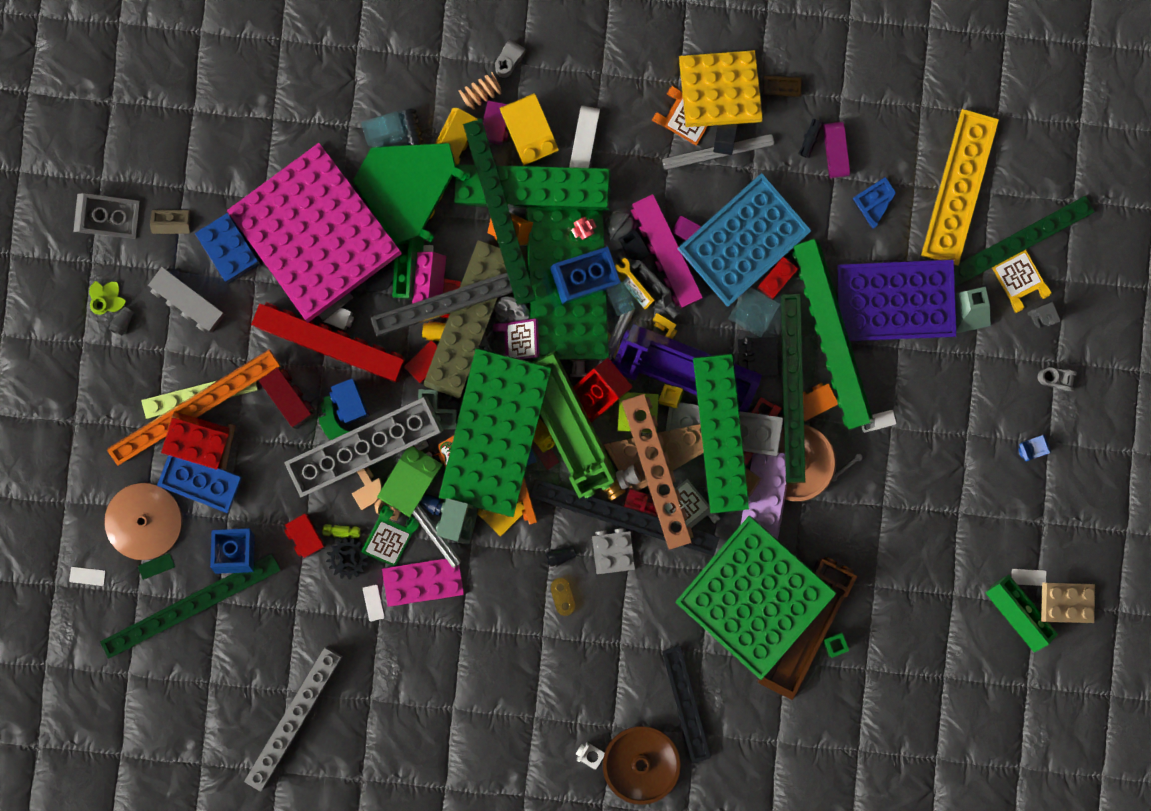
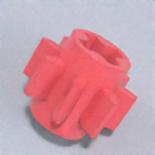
M583 217L573 223L575 228L572 229L575 238L581 237L584 240L595 234L593 229L597 226L593 219L588 220L587 217Z

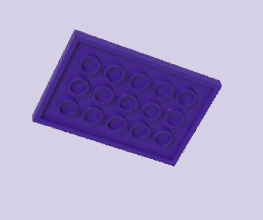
M954 260L837 265L839 307L850 341L956 337Z

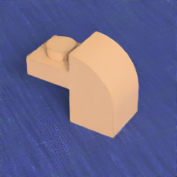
M369 467L357 471L365 486L352 493L361 510L375 504L379 499L377 496L383 488L380 478L372 481L371 478L374 475Z

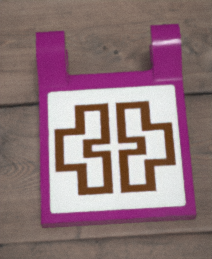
M538 319L493 324V332H500L505 335V354L502 355L521 360L539 357Z

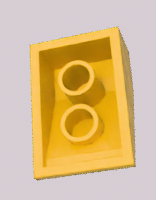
M535 93L499 108L523 165L559 151Z

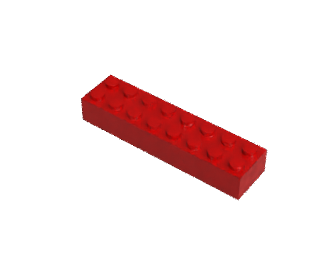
M266 302L265 305L259 303L251 323L255 328L395 383L399 382L406 365V361L403 360L401 354L391 351V354L385 353L386 350L378 345L373 344V347H370L365 340L355 337V340H352L350 335L337 330V333H334L332 328L319 323V326L314 325L312 320L307 323L303 316L299 319L291 311L283 309V312L278 311L279 308L271 303Z

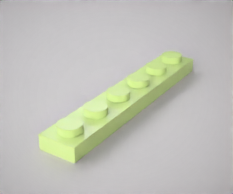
M216 381L141 400L146 419L163 415ZM255 381L231 397L258 391L257 382Z

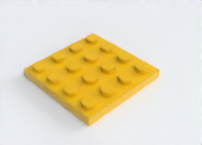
M755 51L679 56L685 127L762 122Z

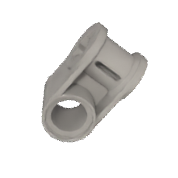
M511 39L508 40L495 62L497 75L502 78L509 77L517 64L522 60L527 49ZM506 64L507 69L504 68L503 70H501L500 65L504 66Z
M1045 368L1039 371L1038 381L1045 386L1074 391L1073 382L1077 372L1066 369ZM1047 371L1052 375L1050 382L1045 379Z

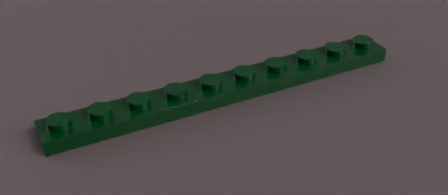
M478 119L465 123L463 126L516 304L520 306L536 301L483 121Z
M1083 196L962 261L958 266L955 265L954 287L1094 213L1087 197Z
M781 294L785 482L805 483L800 294Z
M273 553L254 562V572L232 573L100 641V644L107 658L110 659L281 571V568Z

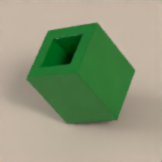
M842 632L823 639L830 658L849 651Z

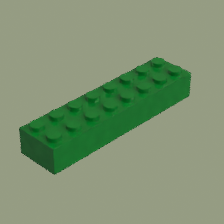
M456 165V168L464 171L468 176L465 181L456 177L454 203L458 206L487 207L476 166ZM496 166L508 207L610 210L611 171L609 169Z
M729 353L694 357L693 362L710 513L749 510L750 500L734 355Z

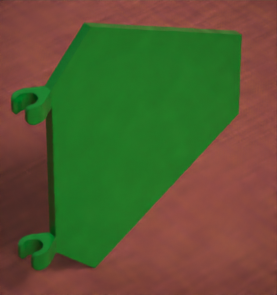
M449 143L372 147L353 182L383 229L395 245H399L417 237H421L429 242L433 241L434 235L424 230L429 218L452 176L465 181L468 175L456 168L451 144Z

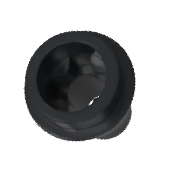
M573 546L550 549L549 552H546V557L550 567H558L571 558L576 557Z

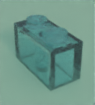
M398 111L361 122L369 147H381L384 145V142L388 141L395 143L401 141L402 137L405 136Z

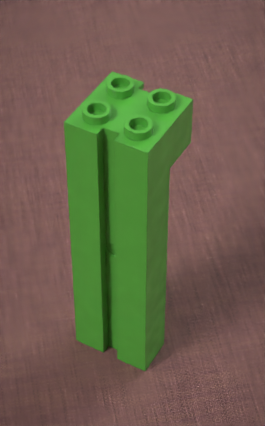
M553 351L542 356L540 359L532 361L536 364L552 367L540 414L570 472L569 479L578 497L584 496L588 498L594 495V490L602 488V490L610 488L615 480L616 471L556 352Z

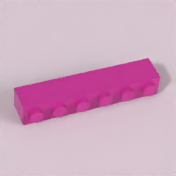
M652 194L633 203V209L630 210L634 220H639L641 225L638 227L643 238L647 237L649 241L647 247L651 255L655 254L658 260L655 261L659 272L663 271L666 277L663 280L666 287L671 288L674 294L671 297L675 306L679 305L682 309L701 300L703 297L682 254L677 249L678 245L654 195Z

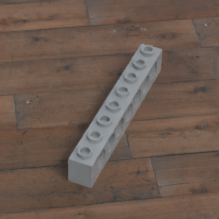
M329 647L323 649L246 777L245 783L260 792L265 788L341 661L342 655Z

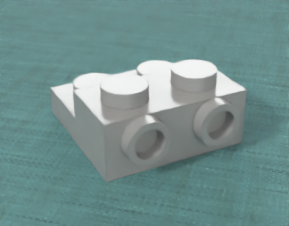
M626 528L614 529L615 533L607 534V530L595 532L596 536H592L597 574L635 570L630 531L626 532Z

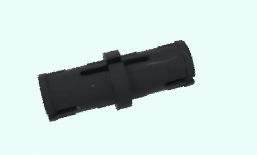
M812 119L807 134H804L803 138L805 139L798 152L800 156L810 158L812 149L819 140L817 138L824 124L822 121Z

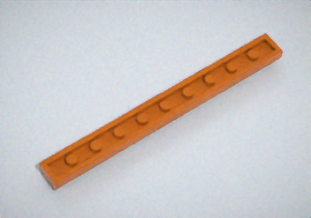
M268 349L107 449L108 453L117 466L166 437L174 411L197 418L264 377L276 367H280V363L271 350Z

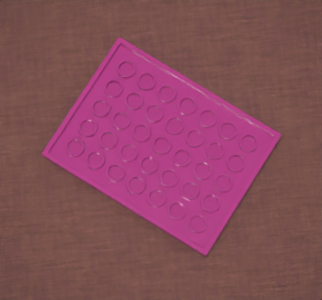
M320 143L309 149L227 210L307 323L402 254Z

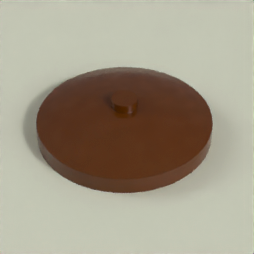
M635 726L621 731L610 741L603 757V773L609 788L622 800L638 805L651 804L667 796L674 788L680 774V758L674 743L663 732L648 726Z

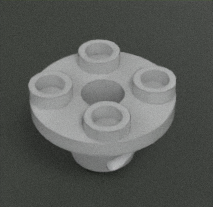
M514 294L512 297H501L497 300L494 307L496 319L503 323L528 320L530 317V311L527 308L528 303L517 306Z

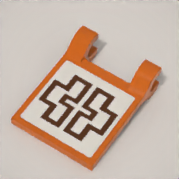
M672 86L668 90L667 95L676 99L666 118L657 112L653 116L652 121L697 146L708 126L685 127L682 92Z

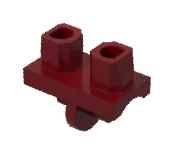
M629 489L624 507L654 517L658 516L651 495Z

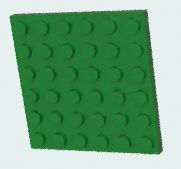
M749 515L675 603L760 680H763L835 597L837 592Z

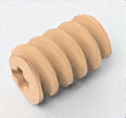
M492 72V78L485 75V82L482 79H478L479 85L473 82L471 83L472 89L466 86L465 93L459 90L467 107L469 106L474 110L475 102L481 106V99L487 102L488 95L495 98V91L499 95L502 94L501 87Z

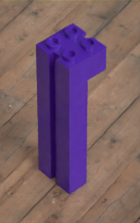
M633 324L631 330H626L613 364L616 365L623 376L636 381L638 373H642L697 395L693 358L711 356V354ZM735 364L740 412H747L759 386L762 374Z

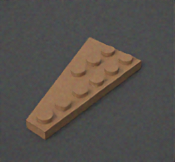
M700 424L657 433V435L661 434L664 445L661 448L663 453L667 452L670 461L667 464L669 472L704 453ZM652 434L641 437L645 440H649ZM633 438L604 444L618 470L625 471L631 465H635L641 482L630 484L629 489L639 491L648 486ZM655 447L648 448V457L655 458L658 454ZM657 465L653 468V474L656 477L663 475L664 470L661 466Z

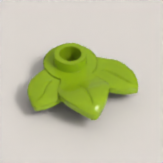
M94 281L89 289V295L92 299L90 309L97 315H103L107 311L117 312L126 303V300L118 297V282H110L102 287L99 282ZM99 302L103 303V307L101 309L97 308V304Z

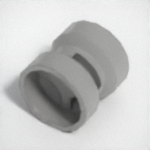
M635 465L629 466L625 471L619 470L616 472L618 483L622 489L628 488L630 484L641 482Z

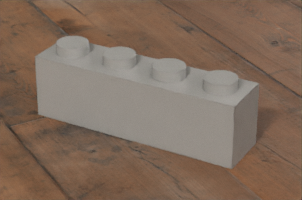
M162 267L148 284L152 288L150 291L158 298L164 297L167 300L166 304L172 309L179 308L183 311L180 315L188 321L191 319L195 320L198 323L196 327L204 333L207 330L212 333L226 315Z

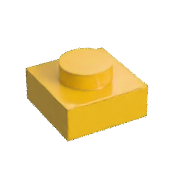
M665 384L658 400L659 404L678 408L684 393L683 389Z

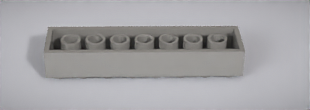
M425 396L284 463L300 497H303L441 433L443 429L428 397Z

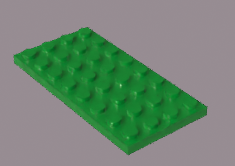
M527 207L526 218L528 221L533 222L528 237V272L536 301L530 302V319H538L539 357L532 358V360L540 359L542 356L553 351L556 352L559 360H605L609 358L606 290L562 304L550 267L555 263L604 248L603 210ZM583 217H587L588 220L593 219L597 226L593 229L595 234L584 240L581 237L575 238L572 229L575 228L573 223Z
M479 348L475 349L439 498H448L473 505L476 508L514 517L552 367Z

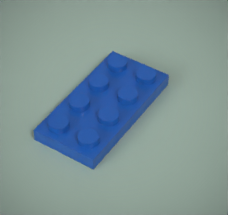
M168 455L157 486L222 512L229 513L243 477L221 468L216 470Z

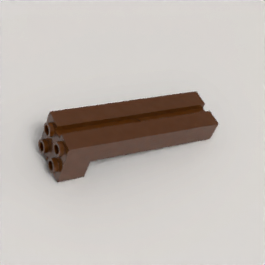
M824 557V559L818 558L812 571L832 587L837 594L763 680L759 678L757 680L759 684L791 700L794 699L844 597L848 596L857 578L853 574L854 570L843 565L840 568L836 566V561L828 557Z

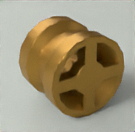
M617 479L610 488L603 490L609 495V501L626 492L625 489L620 487Z

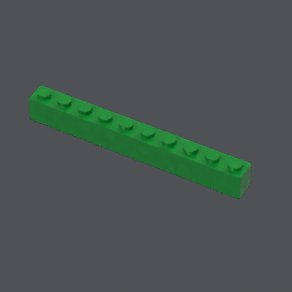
M812 239L793 246L795 250L793 251V257L800 267L798 270L801 280H804V294L811 303L809 310L817 323L815 324L816 333L821 336V350L823 353H826V366L833 376L831 383L839 396L837 397V403L843 409V423L846 427L848 426V429H856L875 423L820 241Z

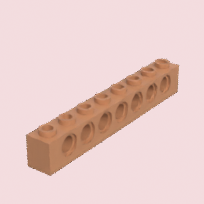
M642 394L621 401L668 549L691 543L690 538H693L691 527H686L684 521L688 518L685 509H681L678 502L682 499L679 490H675L673 486L676 480L673 471L669 472L667 467L670 461L667 452L663 453L661 448L664 445L662 436L656 433L655 427H658L655 415L651 416L649 411L652 408L650 398H645V395ZM638 410H643L646 413L644 421H638L635 418V413ZM645 428L650 429L652 432L649 440L641 437V431ZM655 447L658 454L655 458L648 457V448ZM657 465L661 466L664 470L663 475L660 477H656L653 474V468ZM667 484L670 490L667 495L659 493L660 485ZM667 503L675 505V511L672 514L665 512L664 508ZM674 521H678L681 524V529L678 532H673L670 528L671 523Z

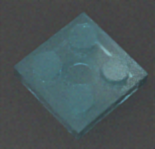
M749 287L740 296L728 319L761 338L780 304Z

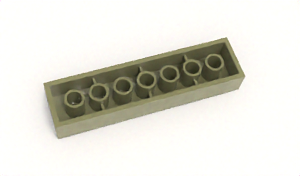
M478 240L460 288L507 273L500 248ZM498 297L450 313L424 380V386L459 399L461 398L469 377L475 349L480 348Z

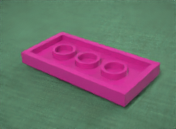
M447 559L382 569L388 607L464 595L460 565L453 568Z

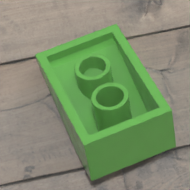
M413 446L408 447L377 498L411 517L440 472L442 464Z

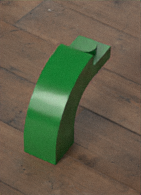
M323 397L324 402H321L322 413H326V416L318 418L325 435L330 440H333L350 432L344 430L338 424L331 397Z

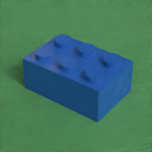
M228 213L195 233L227 284H230L261 264Z
M608 247L555 263L550 267L562 304L614 288L621 283Z

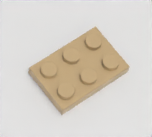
M1042 583V622L1094 623L1095 584Z

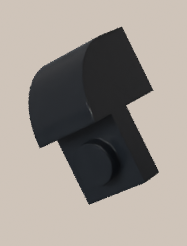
M391 262L366 280L369 293L386 290L393 284L394 268H388Z

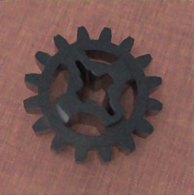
M344 538L343 543L337 540V546H330L333 551L327 552L331 559H327L326 562H331L332 564L329 570L335 569L333 575L340 573V579L347 575L349 580L352 574L358 577V571H365L362 566L368 565L364 559L368 558L369 555H364L361 552L360 546L362 543L358 542L355 544L354 538L350 542H348L347 538ZM343 546H352L349 551L341 549ZM358 552L360 554V563L356 561V554ZM342 554H344V555H349V554H351L350 559L352 560L353 563H350V562L344 563L345 558L343 557ZM335 555L339 557L338 565L335 563ZM347 566L355 569L350 572L343 571Z

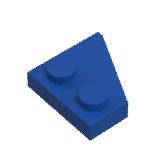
M885 177L853 197V200L872 229L877 226L896 192Z

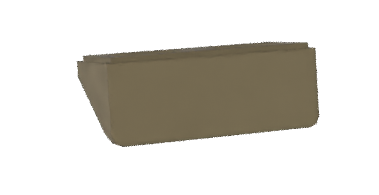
M152 210L150 220L151 232L153 234H189L190 210Z

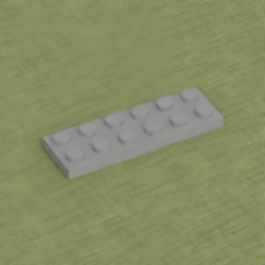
M679 403L678 408L669 407L666 431L700 424L698 405ZM740 412L744 451L778 456L784 418Z

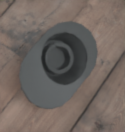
M626 208L616 209L603 223L604 248L608 247L612 251L621 249L622 246L618 239L634 229L636 231L638 221L634 220L630 210Z

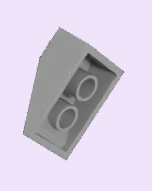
M85 193L77 194L73 232L136 239L140 201Z

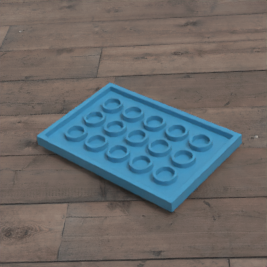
M761 173L677 249L724 304L729 306L787 254L793 246L809 234L811 230Z

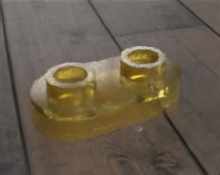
M557 578L553 580L550 587L555 607L560 615L568 616L575 609L570 585L566 579ZM562 584L564 586L563 591H558L556 586ZM565 602L569 604V608L567 610H564L561 607L562 604Z

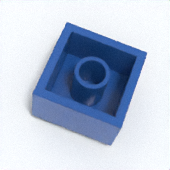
M349 379L331 387L332 392H329L333 403L339 407V410L336 411L340 421L349 425L370 416L354 379Z
M251 529L212 530L210 568L215 574L254 572L255 535Z

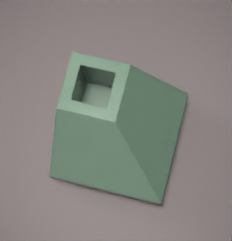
M986 287L955 294L956 333L991 326L990 304Z

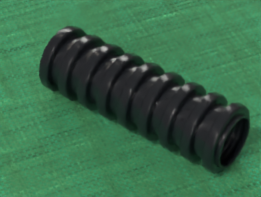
M407 109L400 113L402 117L401 122H404L402 125L405 128L404 133L407 134V145H425L423 144L424 139L421 138V127L418 126L420 124L417 121L418 116L415 115L416 109Z

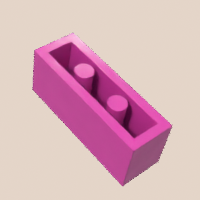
M417 252L412 304L443 294L446 256L435 252Z

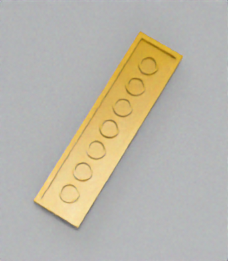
M964 109L961 110L921 256L933 260H954V265H959L999 119Z

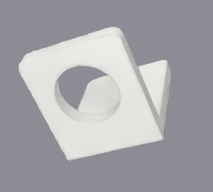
M586 742L585 746L581 744L576 752V755H578L577 761H582L591 768L597 769L604 757V752ZM590 751H595L598 754L596 762L588 761L587 754Z

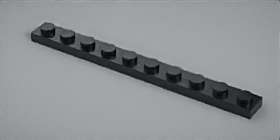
M538 479L535 481L530 498L666 541L659 518L591 496L579 498L575 491ZM672 522L670 528L673 532H678L681 529V525ZM691 529L693 533V538H690L691 543L683 545V547L714 556L720 537Z

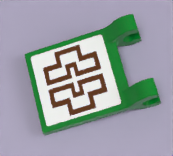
M383 504L379 518L361 552L395 567L412 533L419 527L420 522L414 517H408L406 526L389 520L394 510Z

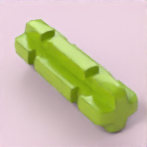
M325 524L322 533L324 536L333 535V537L344 538L351 536V538L358 539L360 537V528L352 527L351 529L350 526L338 525L332 527V525Z

